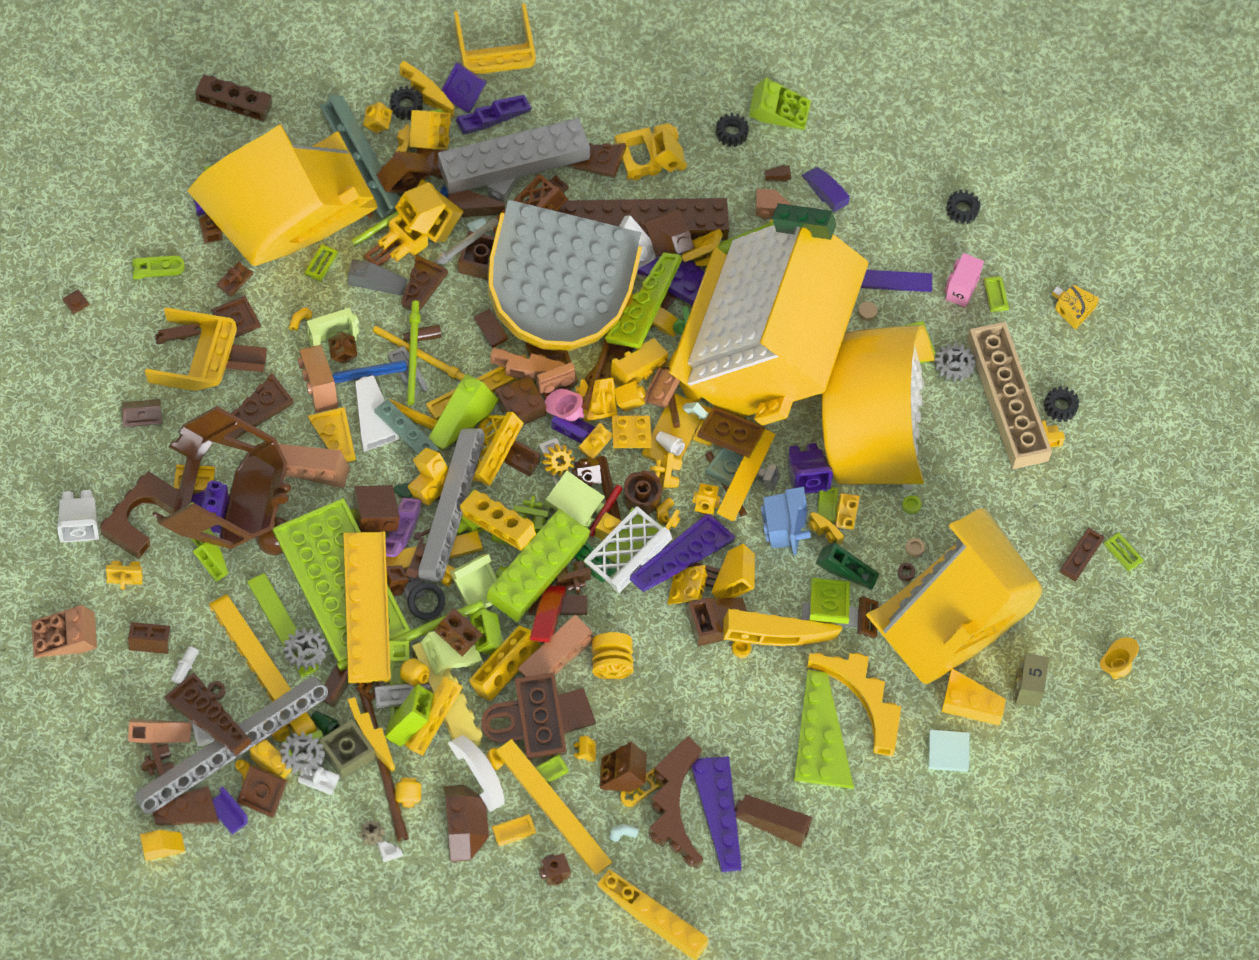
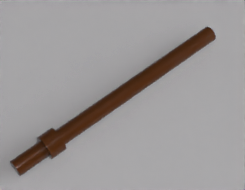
M605 337L602 351L581 408L584 410L589 408L595 380H599L610 348L614 345L607 343Z

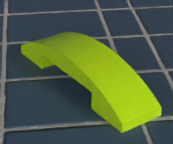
M389 641L390 686L407 684L401 679L400 668L405 661L409 660V641ZM400 706L390 707V720Z

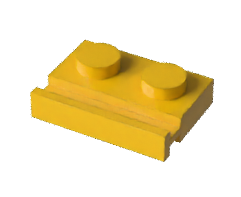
M176 464L174 488L177 490L180 487L185 465ZM199 466L193 493L197 494L203 491L208 482L214 481L215 467Z

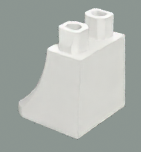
M91 490L81 491V498L74 499L73 492H63L62 500H59L57 524L60 542L99 540L96 504Z

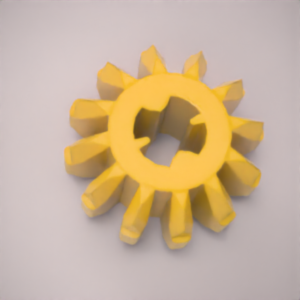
M555 444L554 449L549 446L547 448L549 454L543 453V456L547 457V459L543 460L542 464H548L545 467V471H550V474L553 476L557 473L558 476L562 477L563 471L569 472L568 467H574L570 461L575 460V457L570 456L572 450H566V445L560 447L559 444ZM557 457L561 459L560 463L555 461Z

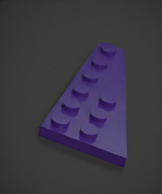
M660 257L639 268L637 274L642 277L643 275L649 276ZM682 259L668 292L693 306L705 273L692 260L684 262Z

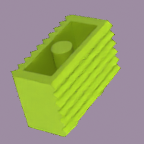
M482 609L469 617L471 619L470 622L483 634L475 643L476 651L492 655L503 643L497 614Z

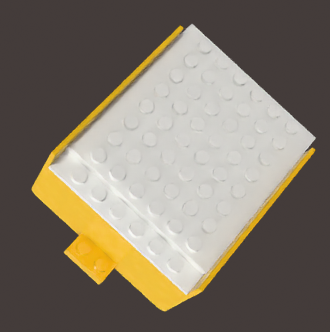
M774 225L733 240L727 255L717 247L714 248L669 373L715 407L739 417L756 413L754 420L761 425L787 418L794 401L825 392L869 264L868 261L834 234L831 240L814 238L812 233L803 227H797L795 235L776 232Z

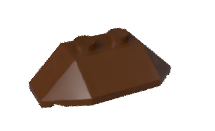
M465 785L444 786L450 862L470 861L489 838L487 807L481 796Z

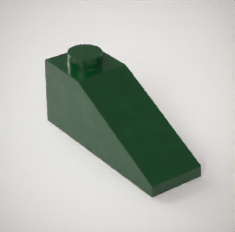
M837 543L823 547L816 561V564L829 573L871 590L879 576L877 571Z

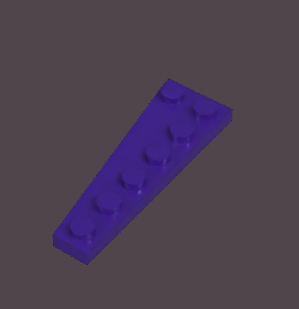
M706 514L634 572L629 580L642 592H645L733 543L736 537L712 515Z
M729 756L698 758L691 766L721 872L741 871L742 865Z

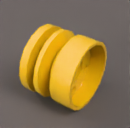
M608 632L592 638L591 647L592 655L594 656L592 658V673L594 676L602 679H622L633 674V657L631 656L633 653V639L631 636L619 632Z

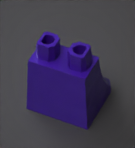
M816 443L806 445V451L800 452V448L797 445L790 446L788 469L792 489L804 487L805 494L817 493L822 490L825 492L831 489L833 472L824 457L822 449H819Z
M210 481L203 491L192 495L191 503L193 502L211 513L215 512L217 516L224 519L229 499L228 487L221 482ZM215 525L210 529L212 532L221 533L222 526Z

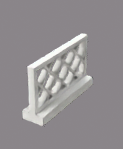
M636 507L584 560V563L607 581L617 593H620L631 582L629 580L630 576L657 555L672 540L671 533L665 527L660 526L639 507ZM639 514L643 517V524H632V519ZM655 527L658 530L654 536H646V528ZM643 528L644 536L633 537L632 529ZM622 529H630V537L619 538V532ZM633 541H644V546L641 549L633 550ZM616 542L617 551L606 552V545ZM619 542H630V550L619 551ZM631 554V560L628 563H620L619 555ZM617 555V564H606V556ZM596 556H603V565H594L591 561ZM607 568H617V574L612 579L606 575Z

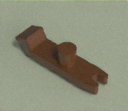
M190 324L158 330V333L155 334L156 345L164 344L165 341L185 340L187 337L200 335L201 331L196 330L200 328V325Z
M421 538L417 545L406 576L416 579L419 576V567L426 544L423 543L424 538Z

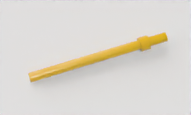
M377 325L373 328L374 333L399 347L404 346L409 352V343ZM417 348V357L448 373L449 377L462 381L465 374L461 373L460 369L455 366L451 367Z

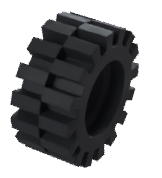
M402 86L399 87V91L395 89L390 98L392 114H396L397 118L401 116V120H405V117L411 120L412 110L422 111L423 98L422 94H419V90L414 91L412 86L411 89H408V86H405V89ZM403 99H410L413 105L403 107L399 103Z
M726 113L724 117L721 116L717 121L716 137H718L719 142L722 141L723 145L728 143V147H731V144L734 147H737L738 143L742 145L743 141L745 142L748 137V121H745L743 116L739 118L740 114L738 113L736 116H733L734 113H730V116ZM728 126H735L739 132L737 134H730L725 129Z
M961 189L959 193L955 191L953 195L949 196L946 211L948 216L951 215V220L956 219L955 223L961 221V224H964L966 221L969 224L971 220L974 221L978 217L980 200L978 201L977 195L974 197L973 192L968 194L969 190H965V193H963ZM962 202L969 205L970 210L961 211L956 205Z
M1059 386L1058 390L1056 387L1052 391L1050 390L1044 402V410L1048 412L1047 416H1052L1054 421L1057 418L1058 422L1062 420L1067 422L1068 419H1073L1080 402L1077 399L1078 395H1073L1074 390L1071 389L1069 392L1068 387H1065V390H1063L1062 386ZM1062 399L1068 403L1069 407L1067 409H1059L1055 406L1054 402Z

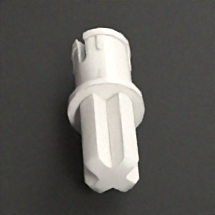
M188 646L182 660L178 661V667L171 678L175 684H180L184 681L188 671L192 670V664L199 654L196 648Z

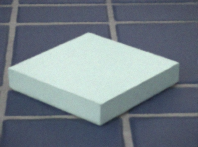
M930 730L928 769L968 772L969 733Z

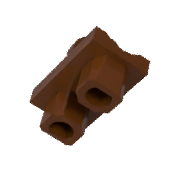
M238 262L233 268L227 270V274L217 283V287L232 297L253 275V271L247 269L241 262Z
M583 561L573 564V572L568 573L565 567L556 576V586H563L567 588V591L574 590L576 595L580 594V588L586 586L585 581L591 580L590 567L587 568Z
M155 742L150 744L154 760H151L150 755L145 756V762L141 764V770L148 771L149 776L155 774L154 769L157 768L160 777L172 769L174 763L162 764V759L171 757L168 745L157 746Z

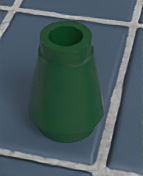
M315 711L311 715V720L325 736L340 727L337 719L319 711Z

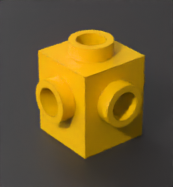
M381 102L368 106L365 110L363 125L374 133H380L389 129L392 110Z
M700 483L699 490L694 492L692 503L696 504L695 511L702 514H714L715 507L719 508L721 499L720 496H717L718 486Z

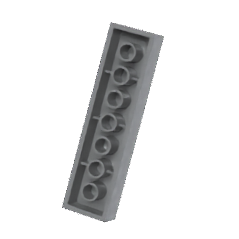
M575 118L438 152V166L449 195L589 160L590 146L580 119Z

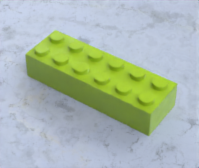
M559 508L489 588L486 600L518 623L555 580L556 576L561 573L588 541L590 530Z

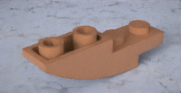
M493 347L490 363L506 368L507 376L519 379L530 375L532 380L537 381L538 374L566 365L561 361H554L540 354L532 353L530 358L526 359L522 355H515L504 349Z

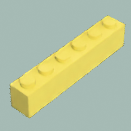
M421 643L412 645L414 658L429 667L430 675L426 684L430 685V692L433 694L436 692L444 676L459 684L456 676L452 677L450 673L452 669H447L442 675L435 676ZM459 693L443 721L452 741L464 735L476 746L481 745V738H483L479 726L475 727L473 722L475 718L471 709L468 710L465 705L467 700L464 693Z

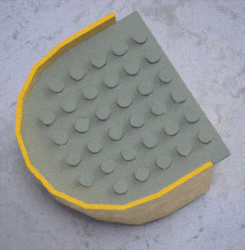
M508 200L505 213L500 215L488 266V295L497 317L517 338L541 349L571 351L597 342L618 323L632 293L642 247H638L641 232Z

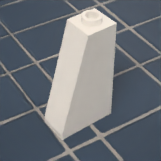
M374 376L360 378L356 381V396L362 450L366 452L399 440V436L374 412L375 408L385 401Z

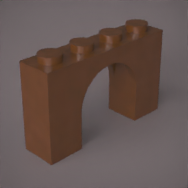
M148 471L138 479L136 486L126 493L124 500L114 507L112 514L102 521L100 525L101 535L137 559H140L151 546L150 538L128 522L129 514L135 507L142 504H154L169 514H173L179 490Z

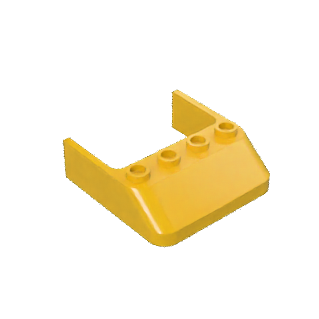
M522 4L521 10L526 37L524 44L478 50H465L458 11L454 12V27L462 65L475 74L532 67L536 62V54L526 4Z
M165 307L164 312L167 321L183 325L199 324L202 331L188 376L146 369L145 374L148 383L192 391H199L219 385L222 381L236 335L237 327L235 321L227 317Z

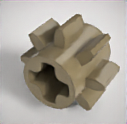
M369 820L365 825H361L362 831L359 832V835L364 840L365 845L375 846L377 842H383L382 835L385 834L384 828H381L379 821L376 823Z

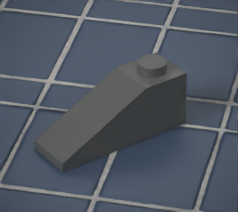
M352 259L348 272V285L403 296L407 283L406 278L371 262Z

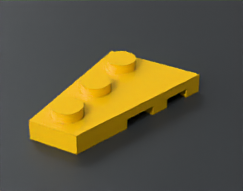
M345 407L308 416L309 421L327 449L341 450L346 462L356 460Z

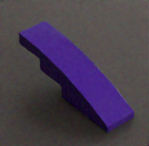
M525 95L494 100L490 106L475 108L474 113L457 116L456 122L464 135L484 130L531 111L532 107Z

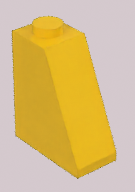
M744 543L727 552L712 588V594L716 598H736L755 588V553Z

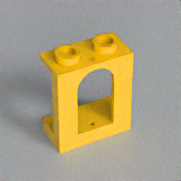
M649 127L614 135V145H619V143H626L627 145L622 158L627 172V180H639L642 176H655L662 172V166L653 157L650 138L652 133ZM645 143L650 155V161L648 164L638 165L632 159L628 147Z

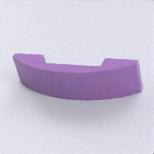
M403 497L398 507L400 515L398 531H391L388 538L385 539L386 556L396 557L406 547L419 517L422 504L421 499Z

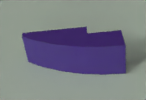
M815 167L802 174V177L822 202L825 201L833 212L849 204L850 196L822 169Z

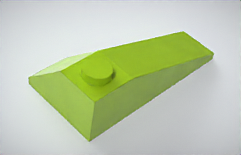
M466 373L436 423L429 439L439 449L444 451L458 440L460 431L463 428H474L478 422L486 419L499 402V399L482 381Z

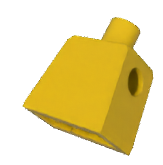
M666 128L650 136L654 160L668 172H673L676 169L683 171L687 167L682 146Z

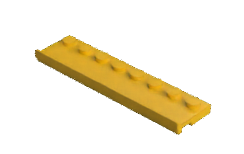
M385 531L344 533L348 683L388 682L391 679Z

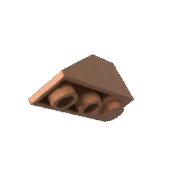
M131 718L129 721L128 742H190L192 722Z

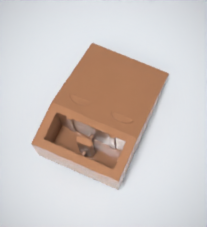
M83 605L31 621L34 658L84 653L97 648L95 612Z

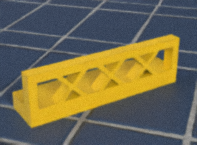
M444 676L433 695L429 721L405 743L406 747L422 756L424 755L463 686Z

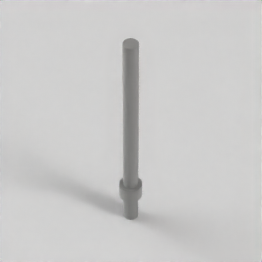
M493 218L453 248L442 252L433 263L442 265L451 261L454 255L498 225V219Z

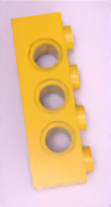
M474 490L460 505L462 514L466 519L520 551L536 536L534 524L530 519L522 518L516 511L505 508L501 502L493 501L485 493L481 494Z
M519 625L469 679L477 696L492 701L519 671L518 668L541 647L538 641H530L532 630Z

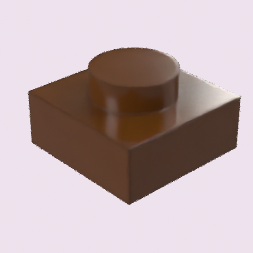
M78 289L62 298L64 304L73 315L89 306V302Z

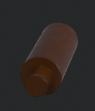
M440 325L418 328L417 342L441 338ZM410 329L408 333H403L404 341L410 340Z

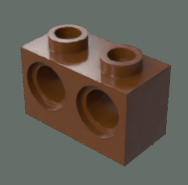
M455 608L434 629L462 657L483 635Z

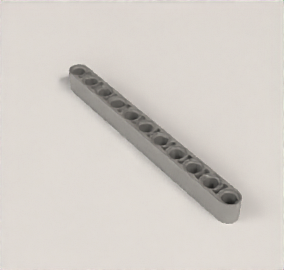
M308 678L239 724V727L249 737L251 744L237 756L214 740L140 789L135 794V802L145 813L155 812L324 700L328 694L327 688L318 678Z

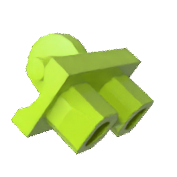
M532 495L531 500H523V505L530 506V508L514 505L513 510L525 519L527 515L533 516L534 525H544L545 520L548 519V511L534 509V507L542 508V502H536V496Z

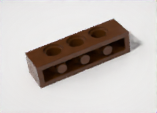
M203 74L195 91L196 101L265 122L272 106V96L266 92L255 91L247 86L243 87L231 81L220 80L215 76Z

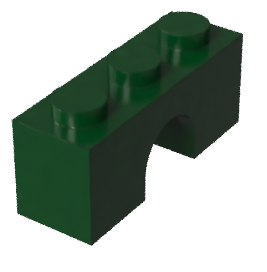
M778 203L772 217L776 232L795 235L797 227H803L808 229L814 238L831 240L836 227L835 217L831 210Z

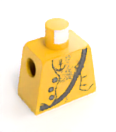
M1072 285L1066 292L1060 287H1056L1052 292V296L1058 300L1055 310L1075 330L1097 307L1099 301L1097 296L1075 285Z

